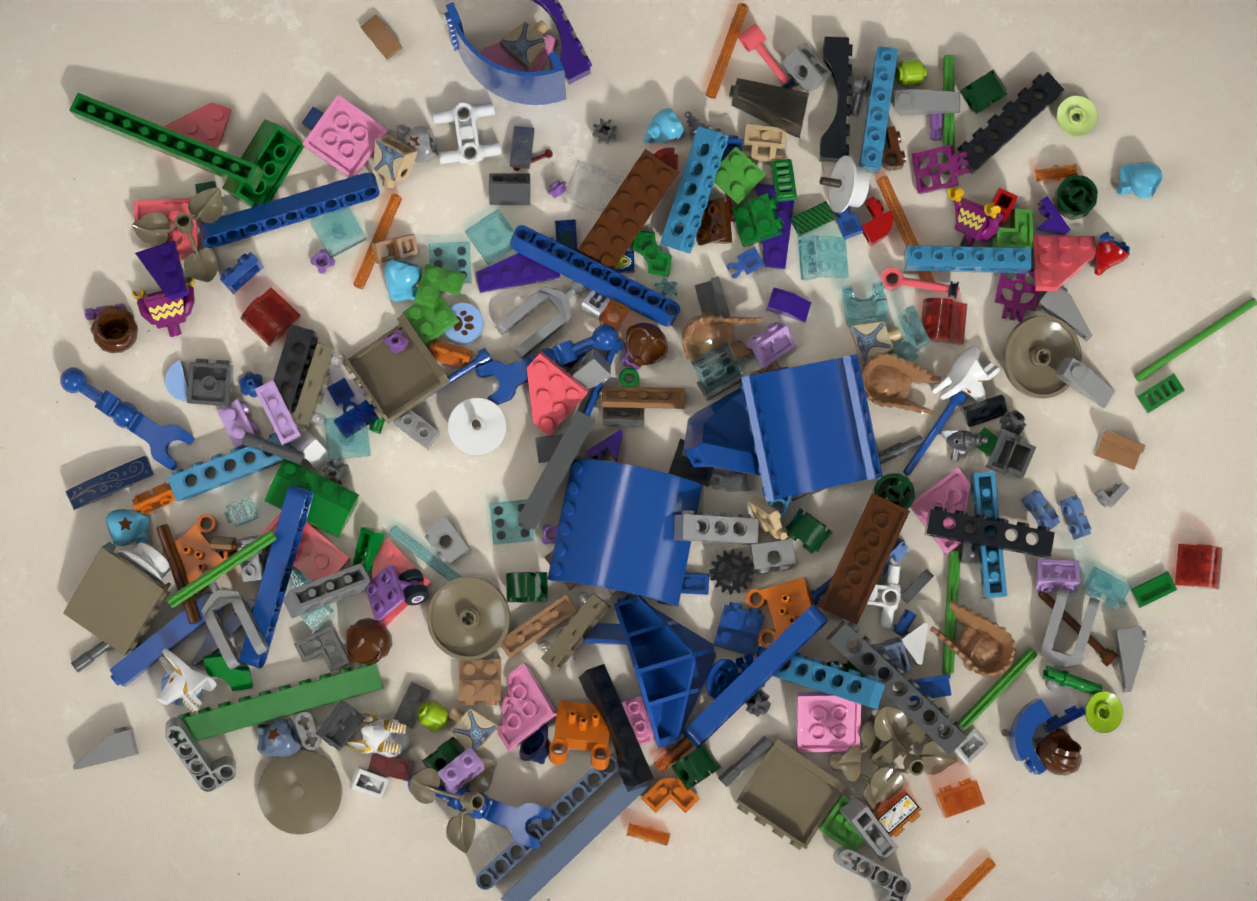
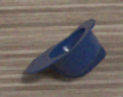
M548 723L521 743L519 750L521 760H531L539 764L545 763V759L549 755L551 743L548 738Z

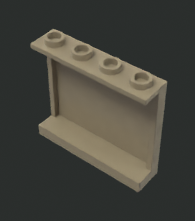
M404 314L397 318L400 323L398 326L349 359L345 354L342 355L346 361L343 366L349 374H355L354 382L359 389H365L364 397L369 404L374 403L376 405V408L373 410L380 420L384 418L388 424L450 383L446 374ZM395 330H400L402 336L409 341L405 349L398 353H392L390 346L384 343L385 338L393 335Z
M108 542L100 548L63 614L123 655H126L139 646L140 641L138 639L149 629L150 625L148 622L150 619H153L160 610L158 605L168 597L170 592L167 590L171 583L168 582L162 585L115 553L116 546Z
M776 739L735 802L739 804L737 809L746 815L751 812L756 816L754 820L764 827L766 824L774 828L772 832L783 838L785 835L790 838V844L800 850L802 847L807 849L808 844L840 795L847 788V785Z

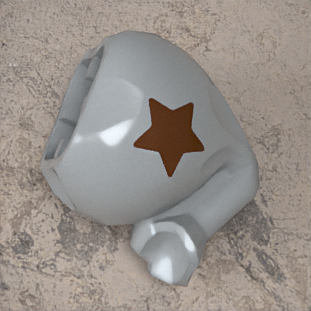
M404 124L396 126L397 140L418 151L414 162H429L437 156L434 135L430 129L425 126H417L410 129L408 126L405 127Z

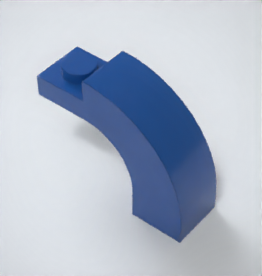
M1034 699L1025 705L1014 718L1010 730V747L1015 760L1023 761L1025 759L1024 765L1030 773L1033 772V774L1037 775L1045 772L1046 769L1033 748V734L1041 723L1052 717L1042 699Z

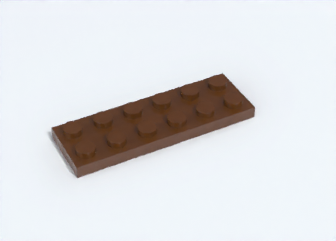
M645 149L577 249V252L614 270L678 176L679 171Z
M873 493L871 494L819 608L849 622L851 621L856 625L858 624L910 513L909 510Z

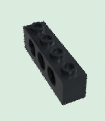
M292 324L289 326L274 377V382L290 412H293L294 408L297 407L300 398L298 393L300 388H303L306 380L304 373L306 368L309 369L312 361L310 353L312 349L316 348L318 337H315V331ZM297 345H304L303 353L296 354L294 352V348ZM292 364L299 366V370L295 374L288 372V368ZM288 383L292 384L293 390L288 394L283 393V386Z

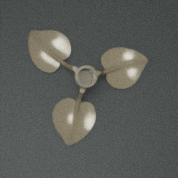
M211 188L196 194L188 204V210L191 214L179 213L170 228L169 219L164 214L158 212L147 214L132 224L136 235L143 242L151 246L165 244L168 241V233H171L177 227L179 232L188 235L195 252L185 258L184 268L186 273L193 279L203 282H211L218 271L216 253L207 247L198 251L191 231L194 227L192 220L200 218L204 223H212L221 217L223 202L220 188Z
M887 705L883 706L876 714L873 724L876 736L882 741H888L893 737L906 754V757L903 761L904 769L897 768L893 771L890 767L884 766L874 771L870 778V786L875 803L890 799L902 789L904 778L898 773L908 774L910 772L912 775L918 776L925 772L933 775L942 772L957 762L954 752L948 755L934 740L928 741L923 745L922 754L918 757L909 753L896 736L902 734L907 727L905 714L898 708Z
M871 716V718L865 721L861 730V740L864 747L860 749L858 746H851L843 754L834 753L831 756L830 765L833 770L842 771L849 781L854 782L859 777L867 781L864 787L865 801L870 810L876 813L881 802L875 803L873 801L870 777L861 774L862 753L868 750L871 754H874L881 744V739L874 732L873 724L875 717Z
M480 758L484 764V770L468 782L466 787L470 792H465L463 795L437 789L440 785V777L438 772L432 768L419 770L410 780L411 793L420 803H432L435 800L436 793L460 799L461 805L466 810L460 812L459 817H452L446 827V836L452 845L464 853L468 852L472 844L476 828L475 819L467 813H473V810L478 811L484 806V797L479 793H484L491 785L497 762L491 759Z

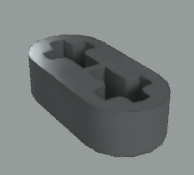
M926 568L900 595V598L908 604L934 575Z

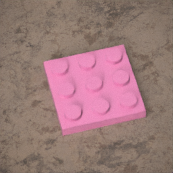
M337 94L302 145L349 178L359 173L374 151L375 139L384 137L388 130Z
M823 692L797 693L798 753L845 752L851 746H858L860 748V704Z

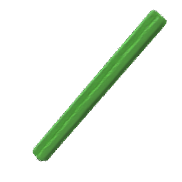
M944 55L943 91L955 92L954 55ZM955 113L943 114V146L952 145L954 154ZM943 154V163L949 162L948 157ZM950 171L943 172L944 175H951Z
M270 530L170 596L167 599L168 603L172 608L176 607L277 539L275 534Z
M959 551L949 552L944 634L956 641L957 618L950 608V603L953 600L958 602L961 558ZM943 644L942 674L951 675L954 673L955 653L945 644Z
M1032 648L1027 649L961 717L958 723L965 730L1037 657L1036 651Z

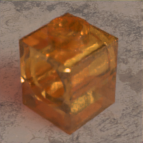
M610 299L600 319V324L610 325L619 332L629 313V307ZM610 313H617L620 318L617 322H610L608 315Z

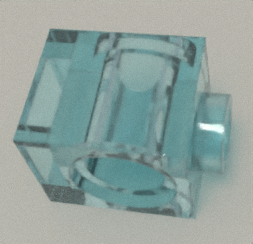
M250 497L226 506V519L229 524L232 523L235 527L259 518Z

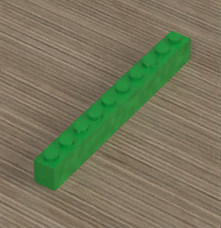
M77 93L69 109L80 120L256 191L264 174V171L256 164L83 94Z
M360 664V668L352 670L351 667L339 670L340 674L332 676L331 673L319 676L320 680L312 682L311 678L299 681V686L291 687V684L279 687V691L271 693V690L258 693L259 697L251 699L250 695L239 698V702L231 704L228 701L218 704L219 708L211 710L210 707L199 709V714L190 716L189 712L178 715V718L185 723L196 741H200L340 700L384 689L377 664Z

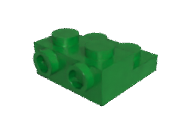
M768 193L749 199V202L732 207L743 247L783 235L781 230L783 222L776 212L778 208L775 197Z

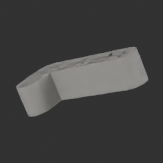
M173 717L166 722L165 737L200 789L205 792H211L235 778L236 762L232 757L223 756L211 762L180 718ZM184 744H188L191 747L188 749H184L181 746ZM194 761L202 762L200 765L193 764ZM223 767H230L231 770H229V771H224V770H222V768H223ZM211 777L213 780L206 781L204 778Z
M839 847L834 851L833 860L836 864L884 888L878 901H889L891 899L893 901L906 900L911 890V883L908 879L846 847ZM844 854L853 859L852 863L842 859V855ZM866 862L867 867L865 871L860 872V864ZM884 871V879L878 881L877 876L879 872ZM902 880V888L900 890H896V883Z

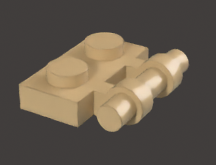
M746 124L744 146H752L751 152L743 151V153L754 163L756 161H764L771 164L774 160H783L784 155H776V149H785L787 128ZM758 147L770 148V153H757Z
M755 496L749 499L748 502L752 513L759 520L761 528L766 532H770L774 538L785 540L787 533L782 528L779 520L781 515L778 510L770 507L764 500L761 501Z

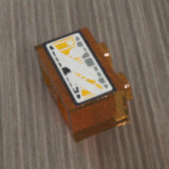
M902 790L874 816L890 837L893 835L897 837L905 830L903 826L908 821L913 823L920 816L918 812L922 809L905 790Z

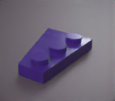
M175 241L135 253L169 301L189 295Z

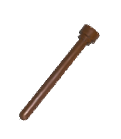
M1039 591L1038 596L1053 610L1055 600L1049 594ZM1064 610L1062 619L1079 634L1081 625ZM1090 634L1087 643L1100 654L1101 662L1107 667L1118 654L1108 648L1105 649Z

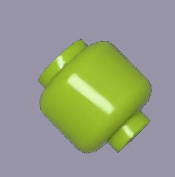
M919 59L902 60L895 68L896 80L903 86L920 85L927 76V68Z
M436 701L424 702L417 712L418 722L431 732L439 729L443 730L449 722L447 718L448 710Z

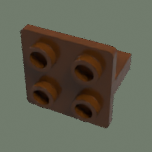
M724 198L708 201L702 216L701 226L697 232L699 246L710 243H732L729 202H725Z

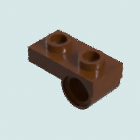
M895 126L887 127L886 139L889 149L883 153L881 166L888 171L901 170L904 163H906L905 153L900 151L899 146L901 135L899 131H896ZM892 155L895 157L896 162L889 164L885 157Z

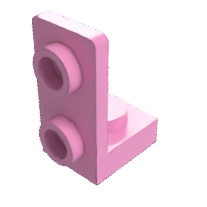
M638 696L623 701V708L639 745L654 741V733L642 697Z

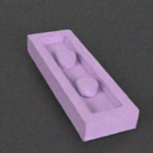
M274 380L256 388L255 391L281 444L285 445L301 437Z

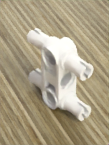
M460 103L457 106H453L451 110L433 113L435 125L449 122L455 124L459 147H457V150L439 152L441 165L454 162L473 165L484 160V157L502 155L500 143L481 145L478 139L475 120L480 117L495 115L493 103L475 106L473 103ZM462 110L469 111V116L466 118H461L458 114ZM467 150H474L476 152L475 156L472 158L466 157L465 153Z
M889 564L886 582L884 584L876 583L867 602L868 605H876L882 608L880 627L892 628L894 610H897L900 601L901 587L898 583L901 566ZM888 591L896 593L893 601L885 600V594ZM839 617V621L844 620L845 622H849V621H847V620H845V619Z

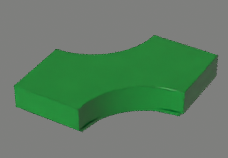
M640 231L633 241L632 251L644 257L648 264V274L669 278L672 256L663 253L658 248L655 241V233Z
M221 653L204 655L203 660L206 673L210 677H217L226 681L232 691L253 688L250 668L248 666H237L230 669Z

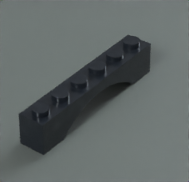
M824 37L823 63L832 72L831 75L837 90L836 115L830 127L820 139L819 161L838 162L841 157L849 156V144H846V136L850 135V124H846V120L851 112V104H847V96H851V84H848V76L852 75V64H848L849 56H852L853 44H849L848 37Z
M602 664L587 669L578 678L586 697L597 708L609 730L617 755L619 773L627 792L644 787L654 777L606 666Z

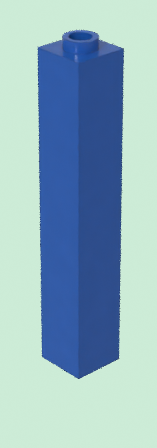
M208 591L195 601L201 621L190 624L185 610L110 669L112 673L110 677L117 686L121 684V686L126 687L154 665L161 656L164 657L161 652L165 648L171 651L203 626L206 621L202 609L212 592ZM224 607L215 610L216 613L218 614L221 610L224 609Z

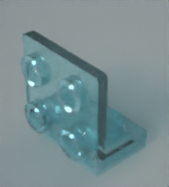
M812 235L798 240L801 280L808 281L818 277L847 278L849 276L846 240L843 237Z
M1095 566L1082 587L1086 591L1085 594L1087 596L1104 600V605L1113 610L1126 606L1127 602L1124 599L1131 588L1130 585Z

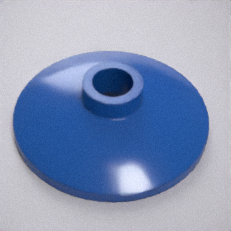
M720 659L712 665L708 671L705 683L706 691L712 698L716 699L738 677L737 665L730 659Z

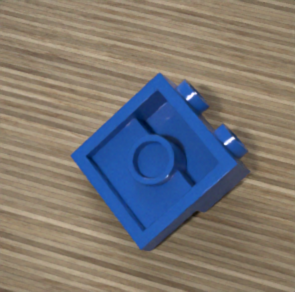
M251 252L240 256L237 260L238 263L233 268L228 267L221 274L223 277L220 280L232 294L236 293L264 268Z
M730 602L729 606L724 605L713 646L753 657L765 616L761 615V610L750 608L749 611L742 610V605Z

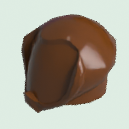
M108 305L98 314L92 324L91 333L94 342L103 351L112 354L122 353L131 348L137 340L138 326L131 313Z
M641 322L627 329L625 349L634 365L638 367L651 365L665 358L668 353L666 336L659 327L654 324Z
M371 618L360 619L347 629V657L353 663L374 664L388 655L393 644L392 635L388 628L380 621Z
M1056 728L1055 731L1045 736L1036 747L1035 752L1045 769L1055 775H1070L1079 770L1082 762L1080 754L1081 745L1074 741L1064 729Z

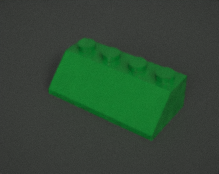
M264 119L241 156V159L258 165L264 171L256 191L228 179L222 189L251 208L271 202L303 150V143L280 125Z
M284 459L275 474L265 502L282 510L286 493L291 485L313 492V499L306 522L339 538L358 505L359 494L297 463Z

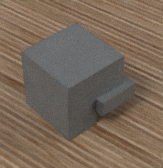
M1002 429L986 468L1003 475L1009 473L1016 477L1024 478L1036 446L1020 441L1021 436Z

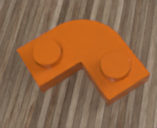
M668 777L659 780L641 799L655 813L670 799L686 813L700 798L691 789L687 791L679 779Z

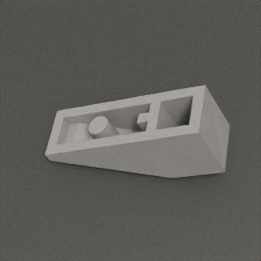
M920 89L895 90V111L899 116L960 113V92Z
M1062 285L1057 291H1047L1037 304V307L1051 317L1064 321L1073 329L1075 334L1088 341L1092 334L1073 298L1067 293L1068 289Z
M593 349L566 372L589 389L609 379L611 364Z
M1064 358L1054 374L1058 379L1102 408L1106 407L1115 392L1091 369L1075 358Z
M1141 626L1113 631L1123 693L1132 691L1144 652V643H1147L1145 630L1142 631Z
M127 727L114 729V734L108 735L73 765V769H81L138 755L134 731L127 730Z
M856 797L840 810L848 823L881 861H884L898 848L870 809Z

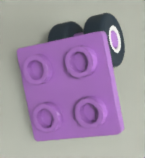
M389 565L370 581L365 590L376 621H381L404 600L406 604L414 606L425 602L429 598L427 587L418 583L421 581L423 583L424 581L420 570L410 569L398 577L394 565Z

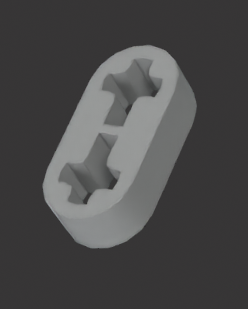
M300 712L295 717V725L302 745L307 750H316L321 745V738L315 734L318 731L315 719L309 712ZM303 715L305 718H310V721L307 722L308 730H306L303 724H299ZM308 732L311 733L312 737L317 738V741L314 742V747L306 743L309 740Z

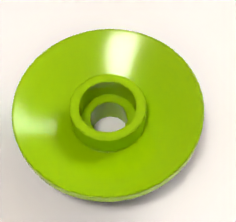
M1101 691L1089 698L1085 707V718L1088 725L1094 731L1110 733L1122 721L1123 707L1116 695L1111 692Z

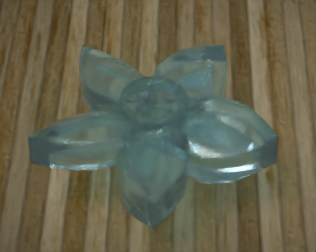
M663 277L662 283H655L654 285L662 289L661 294L664 296L667 294L677 296L678 294L676 290L678 283L674 281L668 282L665 277Z

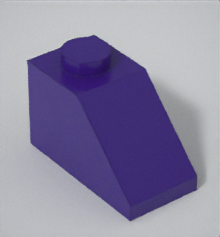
M773 287L766 310L806 322L811 302L794 293Z

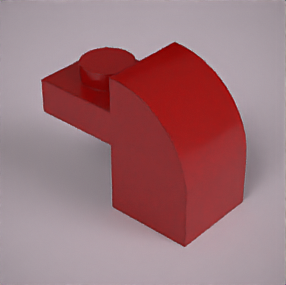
M1000 187L992 202H994V206L1001 208L1000 214L1004 216L999 223V227H1003L1018 196Z
M874 196L865 202L873 220L861 226L863 229L862 234L870 247L886 238L893 225L891 210L883 214L884 207L880 200H876Z

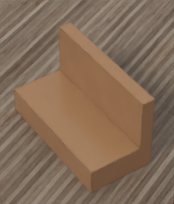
M1105 431L1095 456L1135 470L1139 456L1144 452L1146 445L1110 431Z

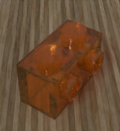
M966 778L958 781L959 786L952 788L951 785L939 788L940 792L935 795L944 818L985 804L977 780L971 781V778Z

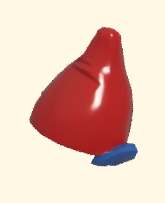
M1109 232L1101 234L1100 242L1096 249L1094 273L1098 276L1102 275L1107 269L1123 262L1130 255L1129 246L1124 241L1119 243L1113 240L1114 237L1109 236Z

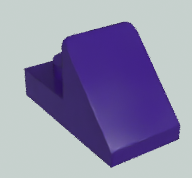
M1048 196L1038 203L1040 214L1044 218L1047 217L1048 220L1036 229L1037 231L1066 235L1071 230Z
M620 429L586 451L590 460L593 458L598 460L605 456V451L608 450L617 463L623 437L622 430Z

